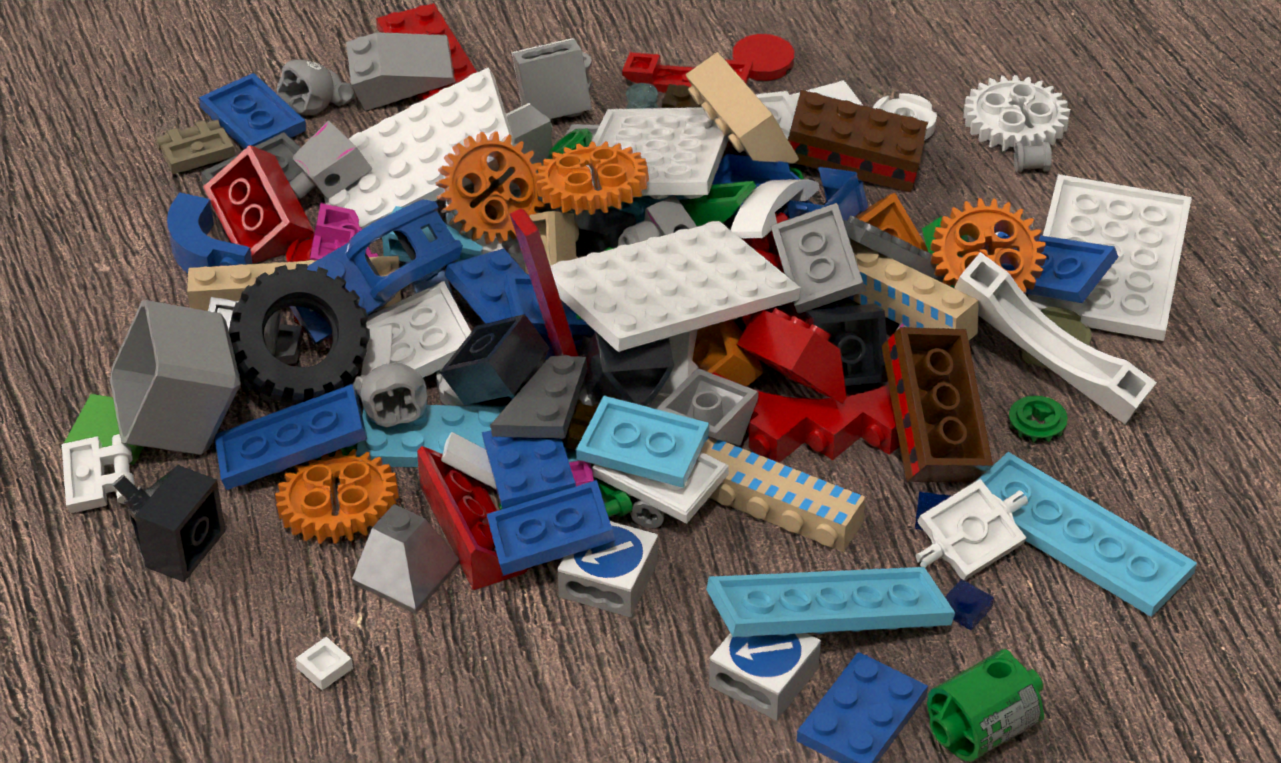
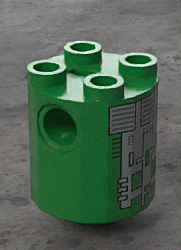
M1002 649L939 684L928 693L927 707L932 734L942 746L963 761L973 762L1044 720L1042 700L1039 693L1044 688L1043 682L1035 670H1026L1009 650Z

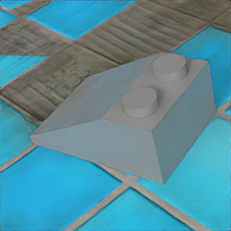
M376 32L346 42L351 86L364 111L455 82L447 35Z

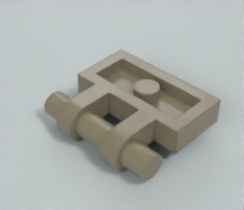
M201 120L194 122L192 127L182 130L173 128L166 130V134L155 137L158 150H162V156L172 174L189 171L196 167L220 162L235 156L234 145L224 128L220 127L218 120L210 122Z

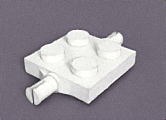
M979 479L920 515L918 523L931 539L932 545L916 554L917 562H921L920 566L926 568L929 564L942 557L945 561L949 562L962 581L967 580L1024 544L1026 536L1015 524L1012 513L1028 504L1026 495L1022 497L1024 493L1019 490L1002 501L992 494L983 481Z

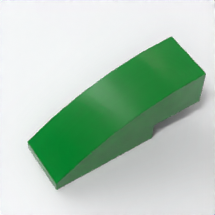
M754 181L711 185L708 195L694 199H680L679 202L697 227L713 221L723 223L756 188Z

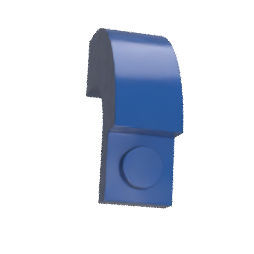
M178 193L169 208L167 226L174 259L185 272L188 273L189 268L252 264L250 247L216 240L207 236L214 225L210 199Z

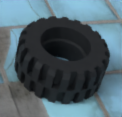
M296 264V268L290 270L287 269L286 265L275 267L274 273L270 275L264 272L256 278L252 286L248 285L244 289L239 302H236L232 312L229 334L238 373H241L244 377L243 383L250 391L254 388L259 391L260 398L267 402L270 399L280 402L279 406L288 408L291 404H299L348 386L352 379H355L367 353L370 329L366 325L368 320L366 309L360 308L358 304L360 297L355 290L349 292L345 288L347 282L337 276L334 280L327 276V269L319 266L317 272L307 270L308 264ZM300 306L320 314L329 324L333 335L332 347L328 355L320 363L309 367H294L276 359L267 349L264 339L267 321L276 311L286 307Z

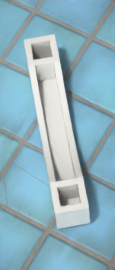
M981 252L960 275L954 289L978 300V315L1123 424L1128 422L1157 383L1127 360L1098 351L1065 332L1027 298L1007 271Z

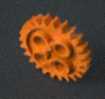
M497 131L490 134L489 139H487L484 132L476 135V141L471 136L463 139L464 146L457 143L452 147L455 155L448 153L444 156L443 159L450 166L438 168V172L444 175L445 178L437 181L436 186L444 188L445 192L437 196V200L447 201L448 203L441 212L453 213L454 216L449 224L454 225L460 222L462 226L459 234L463 235L472 230L473 241L480 239L483 234L486 244L492 243L495 235L500 244L507 241L508 235L514 240L517 236L510 213L522 208L528 215L537 214L534 210H540L546 205L538 199L535 171L542 164L541 162L531 164L529 160L532 158L534 151L523 154L521 150L524 142L521 141L512 146L511 135L505 136L502 141L499 140ZM488 156L497 160L499 165L498 172L492 171L488 167ZM512 168L514 170L511 176L493 190V193L483 198L475 208L470 207V202L483 193L491 185L490 183L500 178L507 169ZM463 178H468L473 182L474 193H468L464 190L462 186ZM510 182L519 186L521 190L520 198L514 197L509 189ZM486 204L492 205L497 212L496 220L490 219L486 215Z
M606 141L601 146H596L594 142H591L588 147H583L579 143L574 150L565 147L563 148L564 154L554 152L552 153L553 159H544V166H538V173L535 174L538 197H542L543 203H551L552 209L562 206L563 213L575 209L576 215H579L583 210H588L589 214L593 215L596 209H601L607 213L610 206L621 209V202L633 203V196L641 197L642 190L647 189V182L649 181L646 159L641 158L640 152L633 153L632 147L622 150L620 143L609 147Z
M978 198L975 208L968 201H965L962 209L963 212L953 207L950 214L951 218L943 216L940 224L941 227H936L933 236L935 240H932L930 250L934 251V253H932L930 261L932 264L939 265L936 266L934 274L935 276L945 275L943 283L948 286H955L960 275L981 252L1001 268H1003L1001 264L1004 263L1013 265L1016 270H1004L1011 275L1018 287L1026 294V288L1034 289L1036 284L1035 278L1041 277L1043 268L1040 266H1043L1046 260V256L1041 254L1046 244L1045 242L1037 241L1040 238L1041 229L1030 230L1034 219L1030 218L1023 221L1021 219L1023 209L1017 210L1014 214L1009 212L1010 202H1007L1001 209L998 208L995 198L991 201L990 206H985L982 198ZM1004 232L1010 238L1002 239L998 237L995 233ZM969 235L975 241L966 242L960 236Z
M338 449L334 457H329L328 454L321 456V460H308L309 465L307 466L295 465L296 474L286 473V482L279 483V492L275 493L279 519H282L284 528L291 527L292 535L294 536L302 533L305 541L316 535L320 544L327 537H332L333 543L336 544L340 536L345 535L349 541H352L355 532H360L365 536L368 535L367 527H373L379 521V518H382L394 504L397 505L396 499L399 498L396 475L391 472L390 464L383 465L381 457L371 460L370 452L357 457L355 449L347 456H343L341 449ZM339 476L340 485L338 486V500L340 506L339 514L336 516L335 507L337 505V493L335 488L336 477Z

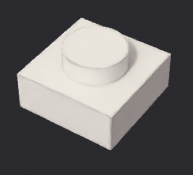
M327 637L295 658L297 669L321 690H324L353 669L352 658Z

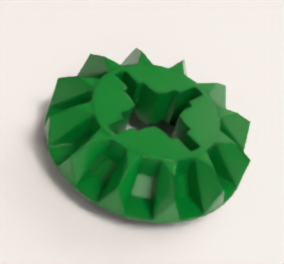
M588 128L575 129L569 132L552 146L548 152L549 156L547 159H553L552 153L554 152L564 154L563 148L565 147L574 150L579 143L583 147H588L592 141V133Z
M1035 395L1026 396L1014 402L1008 417L1010 419V428L1018 430L1019 438L1030 436L1033 443L1037 438H1043L1049 442L1053 436L1061 437L1068 421L1066 410L1061 404L1051 398ZM1032 414L1039 421H1044V424H1039L1036 420H1032Z

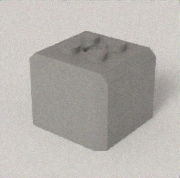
M149 300L141 301L113 363L110 376L121 443L201 455L209 450L241 384L227 322L221 313Z

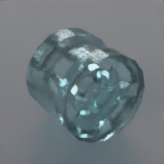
M638 83L627 89L626 99L628 104L626 109L658 108L656 104L658 91L654 86Z

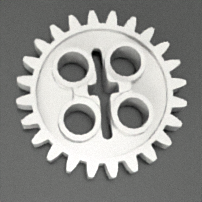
M1014 75L1012 81H1008L1006 77L1001 76L1000 82L990 78L988 85L978 83V90H970V96H966L963 118L965 119V127H971L970 134H979V142L990 140L989 147L992 148L1000 144L1002 145V151H1006L1008 147L1014 148L1015 143H1022L1023 146H1041L1044 142H1049L1051 145H1055L1056 138L1062 139L1064 131H1067L1070 109H1067L1068 101L1062 100V93H1053V86L1043 88V81L1041 80L1033 84L1030 77H1027L1024 81H1019L1018 76Z

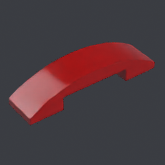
M630 52L622 69V76L643 87L666 93L669 84L691 87L692 85L686 74L695 67L661 65L660 54ZM724 59L747 85L753 68V62Z

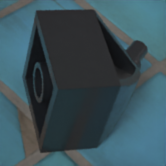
M830 303L825 309L805 310L806 323L810 326L813 324L829 333L831 336L828 341L840 349L845 386L888 382L882 345L887 341L884 309L877 304L840 307L838 303Z
M525 314L477 325L441 369L440 374L464 405L506 407L542 367L549 346Z
M595 331L581 357H586L588 365L585 376L587 397L599 403L603 396L649 407L674 368L669 337L618 352Z
M177 465L146 490L141 486L136 488L125 475L120 476L113 483V486L125 498L124 503L128 506L129 516L144 565L148 569L185 582L226 531L218 482L215 478Z

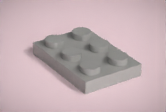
M837 203L771 226L785 275L801 287L799 300L793 301L798 314L805 312V310H811L866 291Z

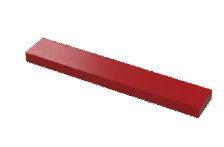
M520 208L510 213V217L555 356L568 355L578 357L539 229L526 211Z

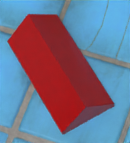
M421 446L417 450L420 488L453 552L459 558L460 566L473 591L525 574L529 568L503 576L487 518L488 513L498 510L484 484L442 462L441 453Z

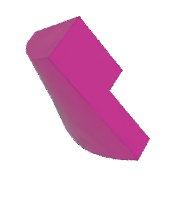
M320 203L310 260H319L347 244L355 234L362 230L359 226V218L355 210ZM367 247L365 252L368 257H378L377 253L372 254L369 247Z

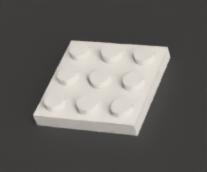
M444 281L369 315L366 323L367 328L390 324L392 326L390 363H402L410 366L422 378L442 369L471 333Z

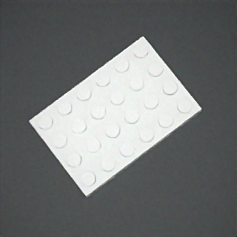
M489 67L470 75L449 88L442 89L437 94L419 103H415L408 109L392 117L385 118L380 123L349 138L370 164L372 170L333 197L326 198L324 196L325 203L355 210L359 218V226L364 229L373 222L390 215L395 206L406 207L422 199L437 201V196L445 192L444 188L436 186L437 181L445 178L444 175L438 172V168L450 166L443 159L444 156L448 153L455 155L452 147L457 143L464 146L463 139L471 136L476 141V135L484 132L487 139H489L490 134L497 131L500 141L505 136L511 135V145L515 146L497 83ZM488 156V167L492 171L498 170L497 160ZM463 178L462 180L463 187L472 183L468 178Z
M703 108L608 109L592 142L596 146H601L606 141L609 147L620 143L622 150L632 147L633 153H641V158L646 159L649 175L647 189L642 190V196L650 195L653 199H663L670 195H684L686 198L694 199L708 195L729 138L723 135L714 120L712 121Z
M1058 174L1043 236L1115 246L1119 257L1083 303L1028 294L1027 298L1040 311L1047 307H1061L1072 310L1081 316L1080 322L1086 327L1088 325L1090 328L1164 341L1192 197Z
M720 221L708 222L695 228L681 229L676 233L651 237L638 243L620 245L615 249L600 253H590L581 258L559 261L554 265H550L560 299L618 352L799 300L801 287L745 243L744 240L731 233V230Z

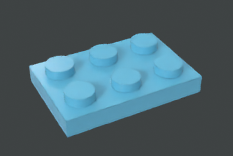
M603 396L576 449L577 460L684 488L710 433L709 423Z

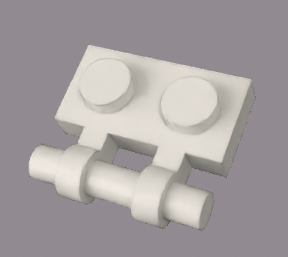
M120 434L112 437V446L103 448L98 436L62 444L66 506L70 513L107 506L106 493L113 491L117 493V501L125 504V498L113 486V483L122 475H125L134 486L135 483L134 475L130 473L129 463L132 461V450L127 444L121 443ZM113 464L115 473L105 475L104 465Z

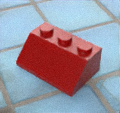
M249 145L203 186L230 242L250 247L252 264L286 254L289 246L295 240L299 239V243L309 237V234L315 232L274 154Z
M774 308L772 313L765 310L755 312L736 345L780 374L842 404L847 398L840 349L828 341L831 336L829 333L813 324L810 326L795 316L791 318Z

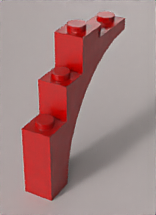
M713 372V373H712V374H714V375H717V376H720V377H722V378H725L724 376H722V375H720V374H718V373H716V372ZM889 384L872 391L846 396L847 398L843 404L831 398H790L758 391V400L746 432L749 434L748 448L753 450L755 454L780 463L803 443H806L813 450L834 460L858 439L863 438L870 445L890 455L900 447Z

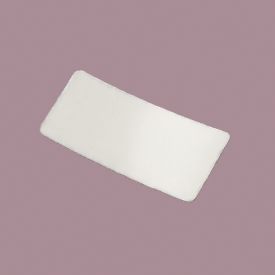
M390 324L369 328L370 340L367 344V353L363 361L361 376L368 375L373 369L381 365L390 364L392 326Z

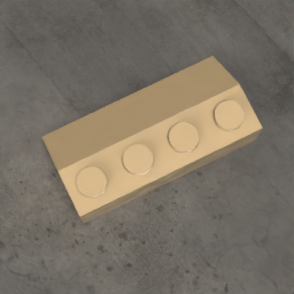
M718 52L686 74L692 85L688 89L689 93L698 105L701 104L708 117L712 121L714 120L725 137L728 136L738 153L744 150L753 161L795 163L799 160L773 114Z

